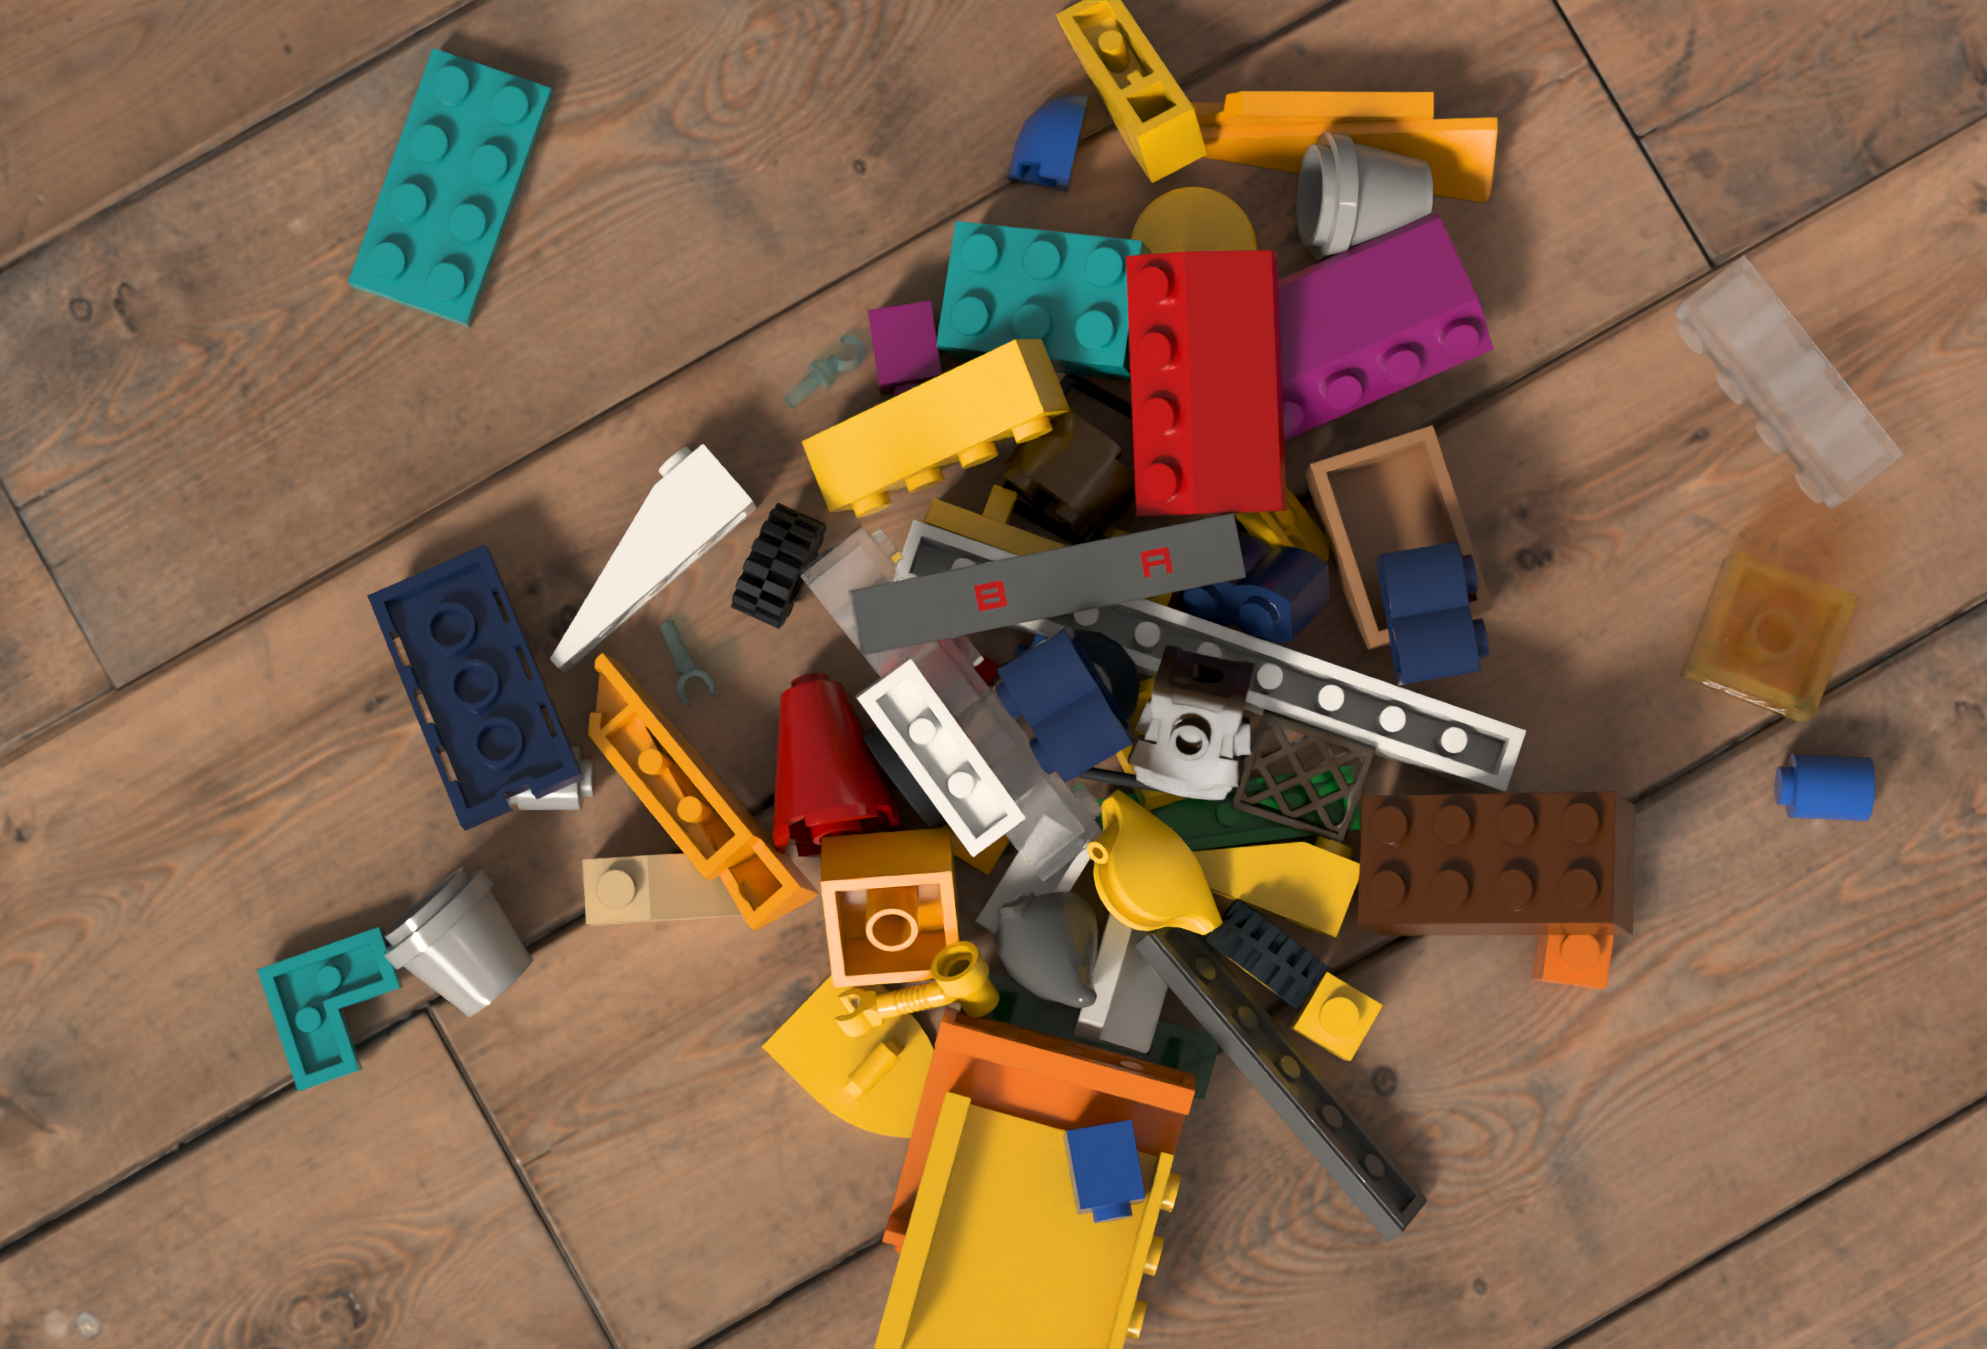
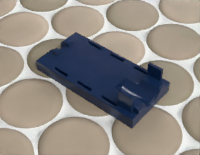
M486 545L367 595L460 826L465 831L512 811L510 797L530 789L534 797L540 799L585 779L495 561ZM498 594L500 595L502 603L509 617L510 621L508 622L505 621L501 609L499 607L502 604L498 597ZM398 637H400L411 666H406L395 641ZM520 651H523L526 661L534 677L532 679H529L528 674L518 653ZM423 694L434 723L428 722L418 695ZM543 708L547 709L556 730L557 736L553 737L542 711ZM446 751L457 780L452 781L442 757V752Z

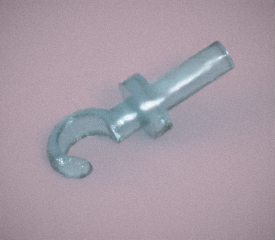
M843 335L840 341L856 347L858 350L857 356L850 361H842L831 355L823 363L818 359H814L808 364L810 374L783 397L785 403L794 409L820 385L826 389L834 385L836 380L833 374L836 371L849 372L860 367L866 354L862 342L855 336Z

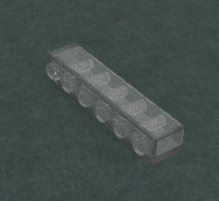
M860 523L800 570V577L860 651L848 590L906 579L895 566L904 556L881 527L870 534L864 525ZM967 635L863 655L880 677L908 657L913 661L1026 817L1025 820L1005 834L1043 882L1086 849L1087 845L1103 832L1101 825L1095 819L1102 814L1103 809L1083 782L1079 781L1071 788L1067 782L1065 783L1057 771L1047 775L1041 768L1029 745V741L1036 738V736L1034 735L1031 738L1020 722L1008 713L997 694L995 685L991 687L978 671L976 666L985 659Z

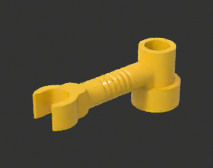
M959 941L946 946L935 956L931 964V973L936 981L879 993L875 990L864 991L860 988L846 990L838 995V998L850 1014L837 1016L834 1020L846 1036L858 1037L867 1033L873 1027L882 1025L887 1018L957 1002L968 1016L977 1018L987 1015L997 1006L999 992L988 977L989 966L977 947L971 942Z

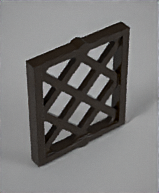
M1264 709L1251 746V755H1245V767L1241 775L1242 784L1236 790L1231 807L1342 843L1356 803L1362 798V786L1376 747ZM1283 728L1307 736L1290 743ZM1273 729L1282 747L1262 756L1258 748L1263 734ZM1326 742L1349 749V751L1333 757ZM1316 743L1325 762L1305 770L1296 751ZM1287 756L1296 775L1277 783L1267 764ZM1359 757L1362 766L1357 780L1348 784L1339 765ZM1259 769L1268 787L1248 795L1245 786L1250 772ZM1330 770L1340 788L1320 797L1310 778ZM1302 783L1311 801L1291 810L1282 791ZM1273 795L1281 810L1257 802ZM1345 797L1348 805L1342 821L1334 824L1325 805ZM1317 810L1324 824L1300 816Z

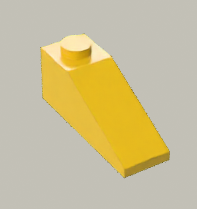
M1082 0L1056 14L1061 28L1124 142L1152 184L1208 155L1194 107L1121 0Z
M1321 836L1317 837L1315 845L1306 842L1193 851L1211 892L1234 901L1237 899L1246 906L1330 939L1336 938L1359 880L1360 863L1350 860L1354 849Z

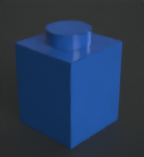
M1132 1120L1066 1131L1063 1139L1077 1215L1092 1212L1094 1223H1104L1132 1217L1131 1205L1141 1204L1146 1198Z

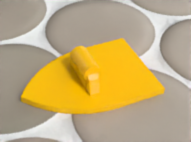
M831 975L771 1036L762 1048L820 1104L839 1118L874 1133L911 1138L934 1048L925 1031L910 1012L887 1018L882 1025L873 1027L861 1036H846L834 1020L837 1016L850 1014L838 998V995L852 988H860L864 991L875 990L879 993L889 991L882 984L833 988Z

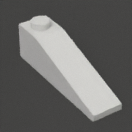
M704 444L700 445L693 452L687 446L680 449L660 467L658 472L663 478L652 488L550 658L554 665L564 674L569 672L757 510L753 500Z

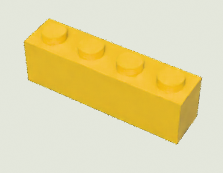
M1015 339L801 442L828 511L854 510L856 518H861L892 505L889 495L907 487L909 493H916L941 483L945 480L942 470L960 462L962 468L966 469L998 456L995 445L1012 437L1019 444L1047 434L1053 430L1050 420L1070 411V408L1043 340Z

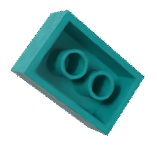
M955 221L936 346L953 361L969 362L1015 339H1042L1055 373L1131 381L1126 256L1152 254V252L1140 240Z

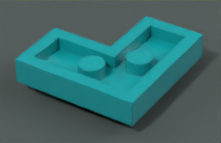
M376 927L257 969L297 1091H304L363 1070L343 1009L403 988L397 969L383 955L389 946L387 939L384 937L383 927Z

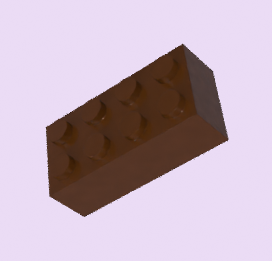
M1616 791L1362 796L1358 925L1381 936L1633 935L1636 805Z

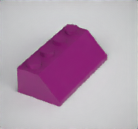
M1436 212L1278 280L1284 441L1494 350L1477 293L1440 216Z

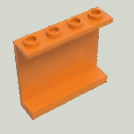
M946 1006L882 1242L895 1245L894 1250L901 1254L946 1091L971 1098L970 1104L1065 1131L1132 1120L1137 1151L1158 1157L1161 1152L1175 1155L1186 1115H1189L1195 1094L1196 1074L984 1016L970 1017L965 1011Z

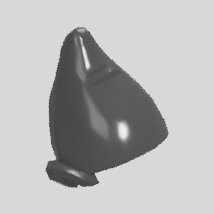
M1033 892L1022 893L1017 900L1005 903L1000 907L1001 920L994 941L999 960L1009 975L1020 985L1043 1000L1060 1002L1075 1008L1092 1006L1097 999L1092 973L1099 953L1100 937L1095 909L1090 902L1072 892L1045 893L1039 896H1035Z

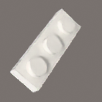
M909 657L855 696L972 857L1026 819Z

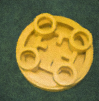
M1203 187L1174 189L1156 198L1141 213L1131 240L1143 241L1152 254L1183 251L1257 250L1254 229L1245 212L1226 195Z

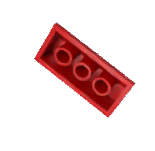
M1277 250L1183 251L1126 256L1136 517L1287 511Z

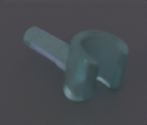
M674 620L661 624L659 628L675 660V666L680 675L676 688L678 698L683 704L692 707L689 697L684 692L683 685L688 678L693 676L701 677L706 681L710 695L713 697L715 689L713 678L707 671L697 668L692 656L687 651Z

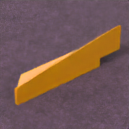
M1241 91L1227 94L1225 103L1190 102L1194 107L1208 154L1202 158L1299 173L1309 146L1316 144L1323 133H1345L1355 143L1416 159H1425L1431 169L1433 195L1480 203L1488 201L1491 195L1498 130L1497 117L1433 119L1434 92Z
M601 653L595 659L594 668L599 673L596 712L590 713L588 736L702 876L710 881H714L718 876L721 877L746 923L754 931L763 928L813 900L819 892L786 853L784 855L775 850L773 838L618 660Z

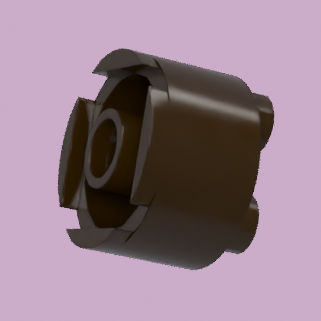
M1070 410L1050 420L1053 428L1052 431L1036 439L1019 443L1005 460L1004 464L1007 468L1002 476L1014 485L1012 489L1040 511H1043L1049 503L1055 507L1052 512L1064 521L1062 525L1075 537L1086 543L1098 540L1099 538H1108L1134 504V465L1131 468L1120 460L1122 456L1120 452L1123 448Z

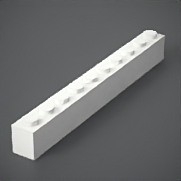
M913 520L892 581L1016 557L1018 555ZM1138 599L1006 626L1033 637L1039 634L1047 638L1068 625L1073 630L1101 632L1122 645L1134 661L1137 673L1156 678L1166 644L1182 647L1186 651L1227 660L1255 663V668L1244 707L1245 710L1263 715L1264 709L1363 742L1376 747L1375 755L1488 794L1506 792L1526 734V730L1146 599Z

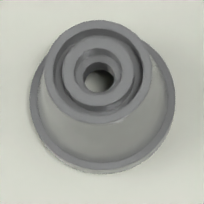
M1330 132L1323 133L1316 144L1309 146L1303 157L1296 196L1297 228L1302 244L1305 247H1309L1313 258L1316 260L1324 261L1432 214L1433 180L1430 166L1425 159H1416L1355 143L1348 134Z
M461 867L432 888L390 927L384 935L390 942V945L386 948L383 955L395 969L406 968L464 1012L467 1017H471L485 1008L513 984L531 965L534 959L526 950L490 890L494 882L481 868L468 874Z

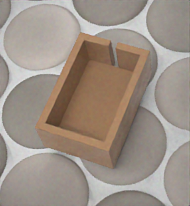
M1433 425L1309 465L1304 475L1329 546L1363 655L1390 647L1376 565V557L1380 554L1458 541L1461 556L1471 554L1476 569L1478 591L1477 593L1468 594L1472 620L1484 617L1494 609Z

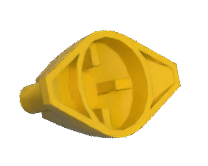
M1119 789L1106 797L1101 805L1103 832L1087 845V852L1094 861L1093 875L1095 886L1107 910L1126 926L1142 931H1151L1163 927H1179L1201 935H1207L1222 925V919L1202 868L1183 839L1172 828Z

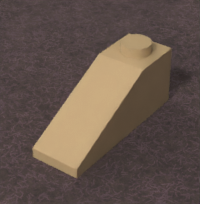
M684 853L582 859L587 925L601 926L742 916L721 877L718 876L714 881L705 879Z

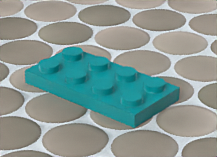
M433 48L347 283L352 288L470 328L554 96L552 89Z

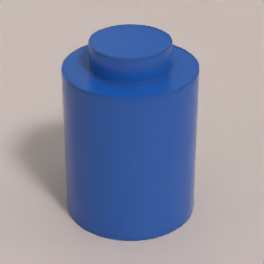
M1791 754L1787 767L1778 766L1776 770L1774 784L1776 804L1785 805L1789 818L1868 821L1872 814L1875 796V773L1872 759L1870 757Z

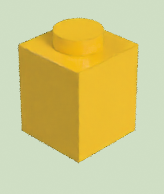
M1325 972L1301 1005L1289 1028L1340 1059L1351 1061L1383 1005L1330 973Z

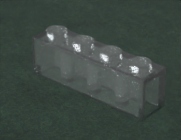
M1745 255L1686 299L1673 312L1680 320L1676 327L1684 342L1695 353L1700 355L1705 352L1720 370L1716 374V379L1723 391L1735 403L1741 404L1744 401L1759 419L1755 426L1760 437L1775 453L1780 454L1784 451L1799 469V472L1795 474L1798 484L1815 503L1820 504L1824 501L1830 510L1834 509L1904 456Z

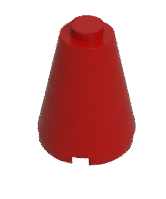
M824 673L805 674L791 681V688L785 690L780 696L772 837L775 850L784 855L787 844L797 846L798 857H821L822 837L869 834L884 829V832L900 831L902 828L899 810L875 756L863 739L864 731L843 684L837 681H830L828 675Z

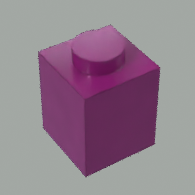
M931 300L868 310L881 395L893 393L894 397L942 375L939 350L936 346L937 337Z

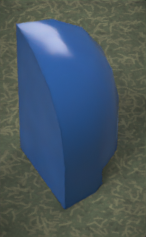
M1072 93L1046 101L1024 122L1015 142L1007 180L1068 193L1089 95Z

